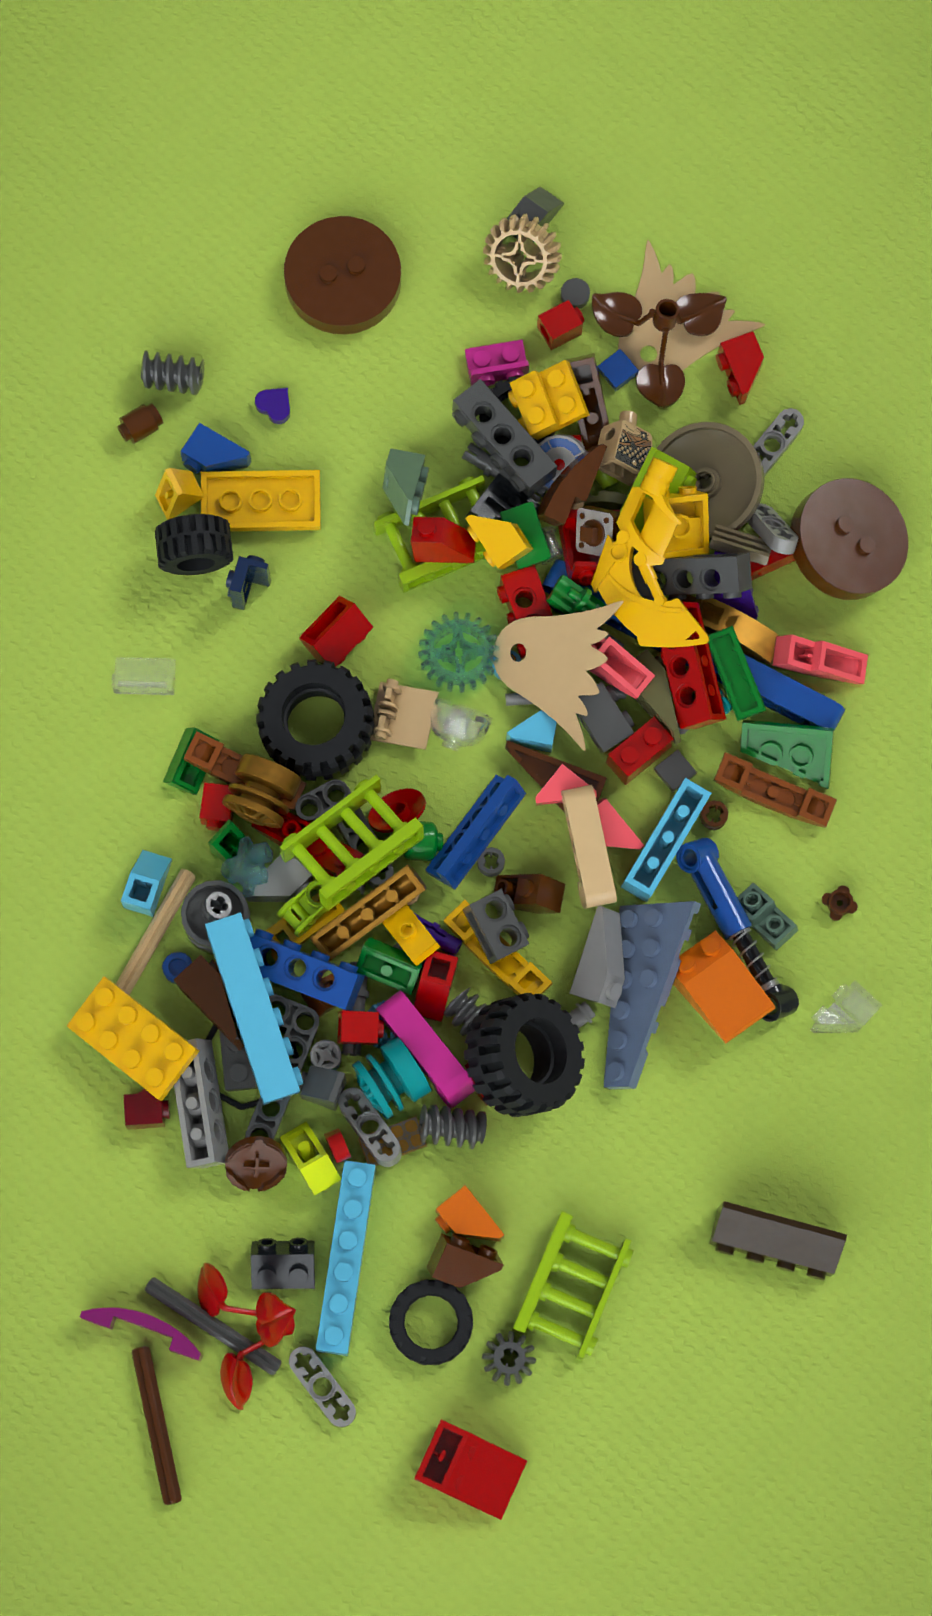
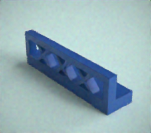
M497 774L443 845L442 851L437 853L425 871L429 875L454 890L458 887L526 795L518 781L509 775L505 778Z

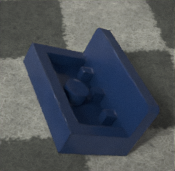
M248 555L247 558L239 556L235 571H229L226 581L232 607L241 610L245 609L252 583L270 586L269 565L264 563V559L253 555Z

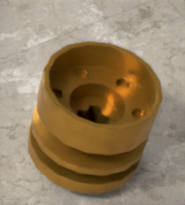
M252 754L242 755L235 775L245 785L231 783L228 789L234 795H225L222 801L223 805L251 823L276 829L282 828L284 819L279 814H288L289 808L279 798L294 799L302 782L301 777L286 767L263 757Z

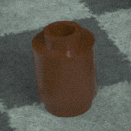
M152 403L147 406L143 404L120 417L119 421L121 424L117 428L126 442L131 440L135 444L159 430L158 426L163 424V420Z

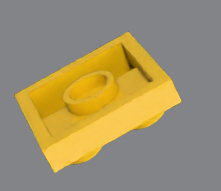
M563 360L541 372L534 370L509 383L512 391L508 392L509 400L514 408L519 407L522 415L518 422L536 440L590 415L571 365L567 360Z
M696 486L678 487L679 493L671 494L668 489L666 497L674 513L682 523L677 525L663 557L668 559L710 553L708 493L698 491ZM646 496L643 500L644 525L655 503L651 496Z

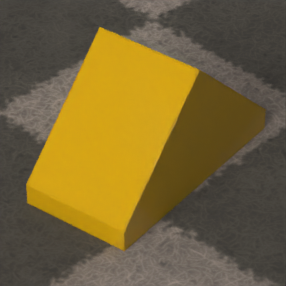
M175 468L165 469L155 494L167 520L175 518L204 498L193 472Z

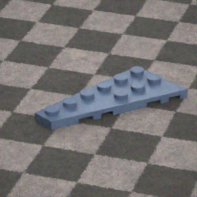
M687 901L620 906L625 980L616 1008L611 1007L604 1088L636 1089L648 1056L647 1044L651 1033L655 1034L659 1023L656 1022L661 1006L665 1007L681 963L679 954L684 940L688 941L692 930L689 929L694 913L698 914L701 903Z

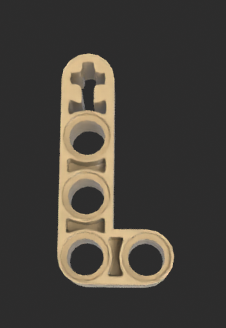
M591 784L561 791L579 877L578 891L582 907L587 909L617 902V896L593 786Z

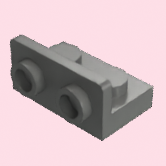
M219 1030L225 1092L258 1089L245 1048L239 1051Z

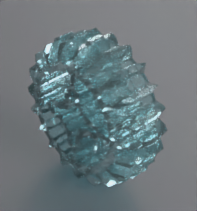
M454 612L453 620L449 621L448 616L444 614L442 615V625L434 620L431 622L433 630H424V636L427 639L420 640L419 646L424 650L418 652V657L425 660L421 663V669L430 670L427 678L432 680L438 677L436 681L438 688L446 682L448 683L447 691L452 692L454 685H459V692L463 693L465 691V684H469L470 688L475 690L477 686L475 680L485 684L487 682L485 674L491 676L494 674V668L491 665L497 664L499 658L493 655V652L499 651L500 648L497 645H493L496 642L497 636L495 634L488 635L491 631L490 625L480 628L482 623L480 617L471 622L470 613H466L463 620L459 619L458 612ZM462 632L475 637L481 645L466 641ZM453 633V639L449 644L441 645V648H435L441 638ZM457 641H459V647L462 648L463 652L461 664H459V658L455 652ZM478 656H483L481 662L474 669L465 672L467 662L476 660ZM436 659L451 663L455 667V672L443 668Z

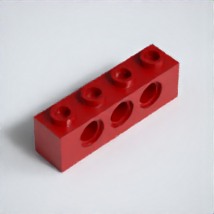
M535 565L500 576V586L496 588L501 604L507 603L510 612L506 614L508 624L526 617L553 616L550 606L546 601L547 598ZM519 598H528L532 605L522 608L517 605L516 601ZM516 644L521 659L525 658L526 648L522 644Z
M682 602L705 631L699 602ZM695 632L687 640L699 639V635ZM709 644L687 647H661V659L666 666L668 684L673 696L676 720L680 725V729H697L726 720ZM686 662L689 665L688 671L685 669ZM693 691H695V694H696V697H695V700H694V701H693V698H692V693H693Z

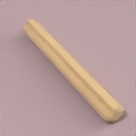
M186 869L180 870L116 982V985L130 995L195 881V875Z

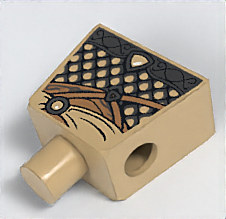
M622 411L619 415V421L608 424L601 429L598 445L604 444L607 446L598 470L632 487L651 447H653L652 436L649 432L636 426L637 414L635 412Z

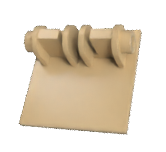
M387 679L386 683L380 682L373 711L375 717L373 718L375 724L373 729L374 735L371 736L370 740L426 750L439 692L398 685L399 681L394 679Z

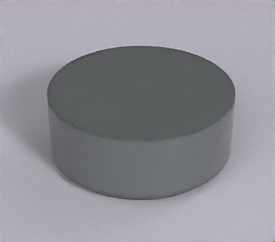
M578 278L567 280L561 288V301L563 303L569 300L573 307L583 308L588 303L590 297L588 284Z

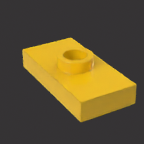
M407 904L382 922L416 966L440 948V945Z

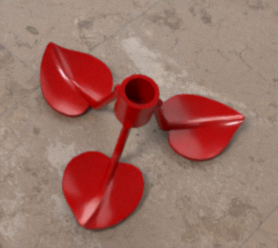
M208 1262L203 1263L197 1288L198 1300L202 1309L207 1311L211 1317L217 1316L220 1309L225 1312L257 1316L256 1329L261 1340L239 1351L237 1356L232 1352L227 1353L223 1358L220 1371L222 1387L227 1398L237 1409L244 1410L243 1406L250 1397L253 1385L251 1369L247 1362L243 1360L245 1355L263 1345L274 1347L281 1341L283 1336L292 1335L295 1328L294 1314L296 1309L285 1304L271 1292H264L259 1296L256 1310L228 1306L224 1302L227 1298L228 1290L223 1276L212 1264Z

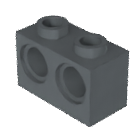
M502 889L462 909L490 964L529 945L527 940L529 938L528 931L521 921L518 922L513 912L515 910L513 901L508 894L504 895ZM487 904L493 905L496 908V919H492L486 914L485 908ZM501 932H506L510 935L512 940L510 946H505L501 943Z

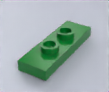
M730 626L708 635L710 653L737 722L766 711L734 627Z

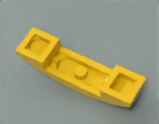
M466 900L443 920L457 938L463 940L462 943L517 995L532 993L533 995L543 994L552 985V982L534 964L526 961L517 951L490 964L462 910L470 905ZM500 936L501 943L505 946H510V944Z

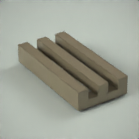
M718 524L715 526L709 545L710 549L726 554L750 553V561L762 565H767L771 549L760 537Z

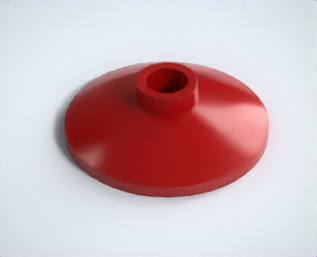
M399 789L381 798L402 822L408 823L415 817L418 819L426 807L424 795L416 789ZM372 807L368 815L370 826L377 832L392 833L394 830Z

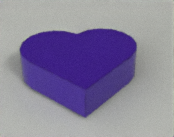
M288 388L260 391L255 397V406L259 413L268 415L270 421L275 424H283L288 421L290 417Z

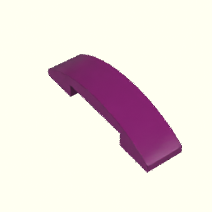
M95 1308L81 1311V1319L111 1330L116 1318L171 1337L173 1339L169 1347L170 1351L200 1362L203 1355L187 1337L171 1325L151 1315L124 1308Z

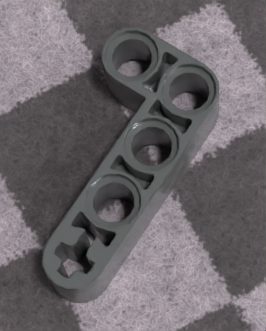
M334 779L298 798L295 806L296 816L312 823L339 803L329 800L328 795L332 791L339 790L343 792L344 798L352 792L346 783L341 780ZM309 804L318 808L317 813L310 817L301 813L302 808ZM360 808L357 809L354 813L374 834ZM343 821L336 825L346 845L357 850L358 845L363 843L362 839L352 828L345 827L342 824ZM392 864L381 871L385 872V879L381 880L379 877H372L367 881L372 889L377 888L394 875Z

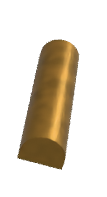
M407 864L312 935L310 940L319 952L329 955V961H331L427 889L426 885L413 867Z

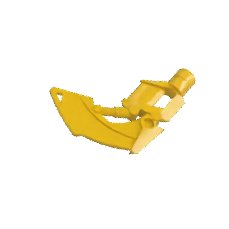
M656 457L652 458L640 487L631 488L616 522L620 529L617 533L616 541L607 535L591 586L594 592H600L607 605L624 601L614 615L627 629L637 636L640 646L687 647L707 644L709 636L680 599L676 598L667 601L653 566L663 564L665 560L663 555L677 525L682 523L674 513L666 497L670 483L673 481L678 468ZM647 494L653 498L655 503L640 533L634 520ZM634 548L638 550L633 559L634 563L638 566L645 584H648L654 600L642 598L636 588L632 573ZM695 632L699 635V639L687 640Z

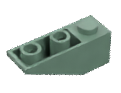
M390 448L386 461L383 490L403 524L409 526L411 516L418 515L420 500H422L424 486L427 483L429 467L424 466V454Z

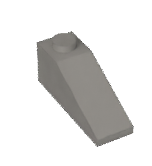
M597 906L570 994L616 1008L625 980L620 913L603 906Z

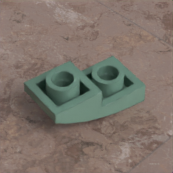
M754 882L738 896L743 909L753 925L752 928L776 951L798 932L797 925L776 907L775 901Z

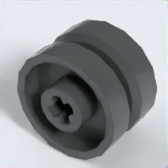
M221 880L205 881L195 886L185 897L181 908L182 924L190 942L199 950L213 954L205 929V924L210 923V921L205 919L201 912V903L207 896L213 892H223L230 898L232 903V910L228 916L241 912L243 920L247 918L250 920L249 907L242 892L234 885ZM218 901L210 904L211 908L214 907L212 911L216 914L223 909L222 906L218 907L220 905Z

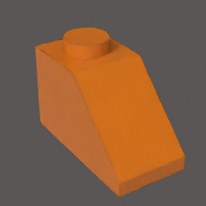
M466 1185L436 1208L435 1212L438 1214V1217L435 1218V1221L446 1234L451 1231L453 1234H458L465 1238L500 1241L504 1238V1233Z

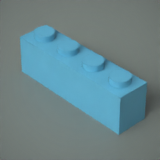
M687 778L683 780L626 876L621 888L647 903L712 794L711 792Z

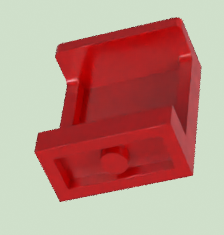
M571 509L566 523L558 526L567 577L578 585L589 586L591 585L600 556L578 552L576 549L578 509Z

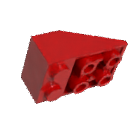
M441 1419L414 1480L502 1520L527 1460Z

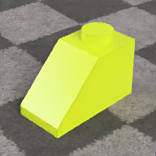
M307 1122L280 1137L314 1196L323 1190L329 1189L333 1184L341 1180L327 1152Z

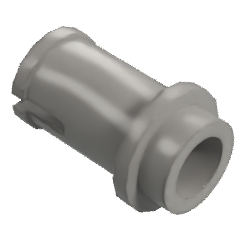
M585 1001L582 1004L576 1003L577 1007L569 1014L572 1016V1024H576L579 1029L587 1022L591 1024L593 1022L591 1019L596 1015Z

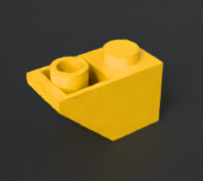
M469 515L465 518L470 525L467 527L468 533L475 542L480 541L486 550L483 552V555L492 567L497 566V568L505 570L533 550L518 524Z

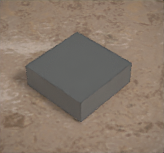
M676 750L654 768L656 774L672 793L679 788L685 778L690 780L697 774L679 750Z

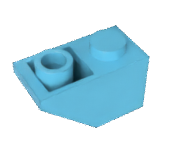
M142 850L130 872L121 898V903L125 909L151 917L154 916L172 858Z

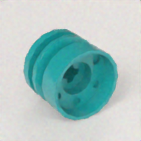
M397 1036L380 1047L384 1059L382 1063L379 1064L370 1054L365 1056L371 1070L367 1071L359 1060L352 1064L356 1073L357 1083L372 1107L378 1110L386 1120L393 1117V1112L388 1102L392 1101L399 1111L404 1110L403 1102L400 1098L401 1094L405 1093L413 1102H416L432 1092L420 1067Z

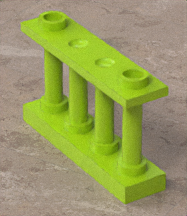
M483 475L477 478L474 476L464 478L458 483V486L421 501L418 515H412L410 522L413 521L414 517H425V515L441 509L446 519L462 527L452 504L468 497L473 507L480 498L478 492L484 490L485 479ZM385 512L374 521L376 536L387 533L403 567L401 573L398 574V583L403 593L472 564L424 562L418 565L413 562L397 528L404 525L397 512ZM480 541L476 544L475 562L485 558L483 552L486 550Z
M377 774L369 780L364 779L359 782L351 794L297 834L292 833L287 836L280 846L281 857L285 863L296 856L321 884L319 890L320 903L327 911L424 839L423 825L416 817L408 823L402 822L378 795L381 792V781ZM367 802L394 830L393 834L384 841L378 840L354 813ZM343 820L370 848L369 853L361 859L354 858L330 831ZM319 838L345 866V871L336 878L334 876L330 877L305 849Z
M562 1211L512 1331L524 1335L526 1329L533 1331V1328L579 1347L576 1358L582 1360L585 1354L592 1355L598 1338L593 1336L619 1270L621 1266L628 1267L634 1250L629 1249L631 1240L625 1239L622 1247L619 1248L575 1229L576 1226L571 1224L573 1216ZM573 1241L615 1259L616 1261L610 1276L606 1277L564 1259V1255L558 1253L562 1242L569 1243ZM557 1270H560L604 1289L597 1307L552 1288V1284L546 1282L550 1271L557 1272ZM540 1299L545 1302V1299H548L592 1318L585 1336L539 1317L540 1313L534 1311L538 1300Z

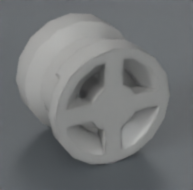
M330 1040L317 1042L310 1052L311 1063L313 1066L336 1071L341 1064L339 1046Z

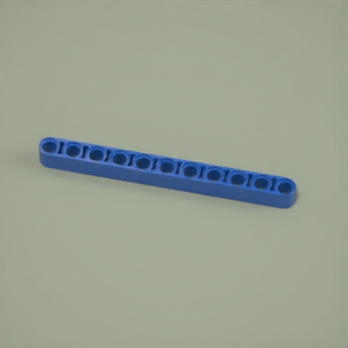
M555 560L543 581L542 587L548 594L551 593L561 575L567 576L565 561ZM579 585V586H581L583 589H584L585 587H588L590 590H592V595H593V596H595L597 599H599V600L602 601L604 604H606L605 601L603 600V598H602L600 592H599V591H597V593L594 592L591 585H589V586ZM614 614L605 622V624L637 640V636L627 629ZM652 647L659 652L662 650L661 647ZM745 655L765 707L800 725L834 728L835 731L845 712L842 705ZM713 661L717 682L722 684V681L720 679V676Z

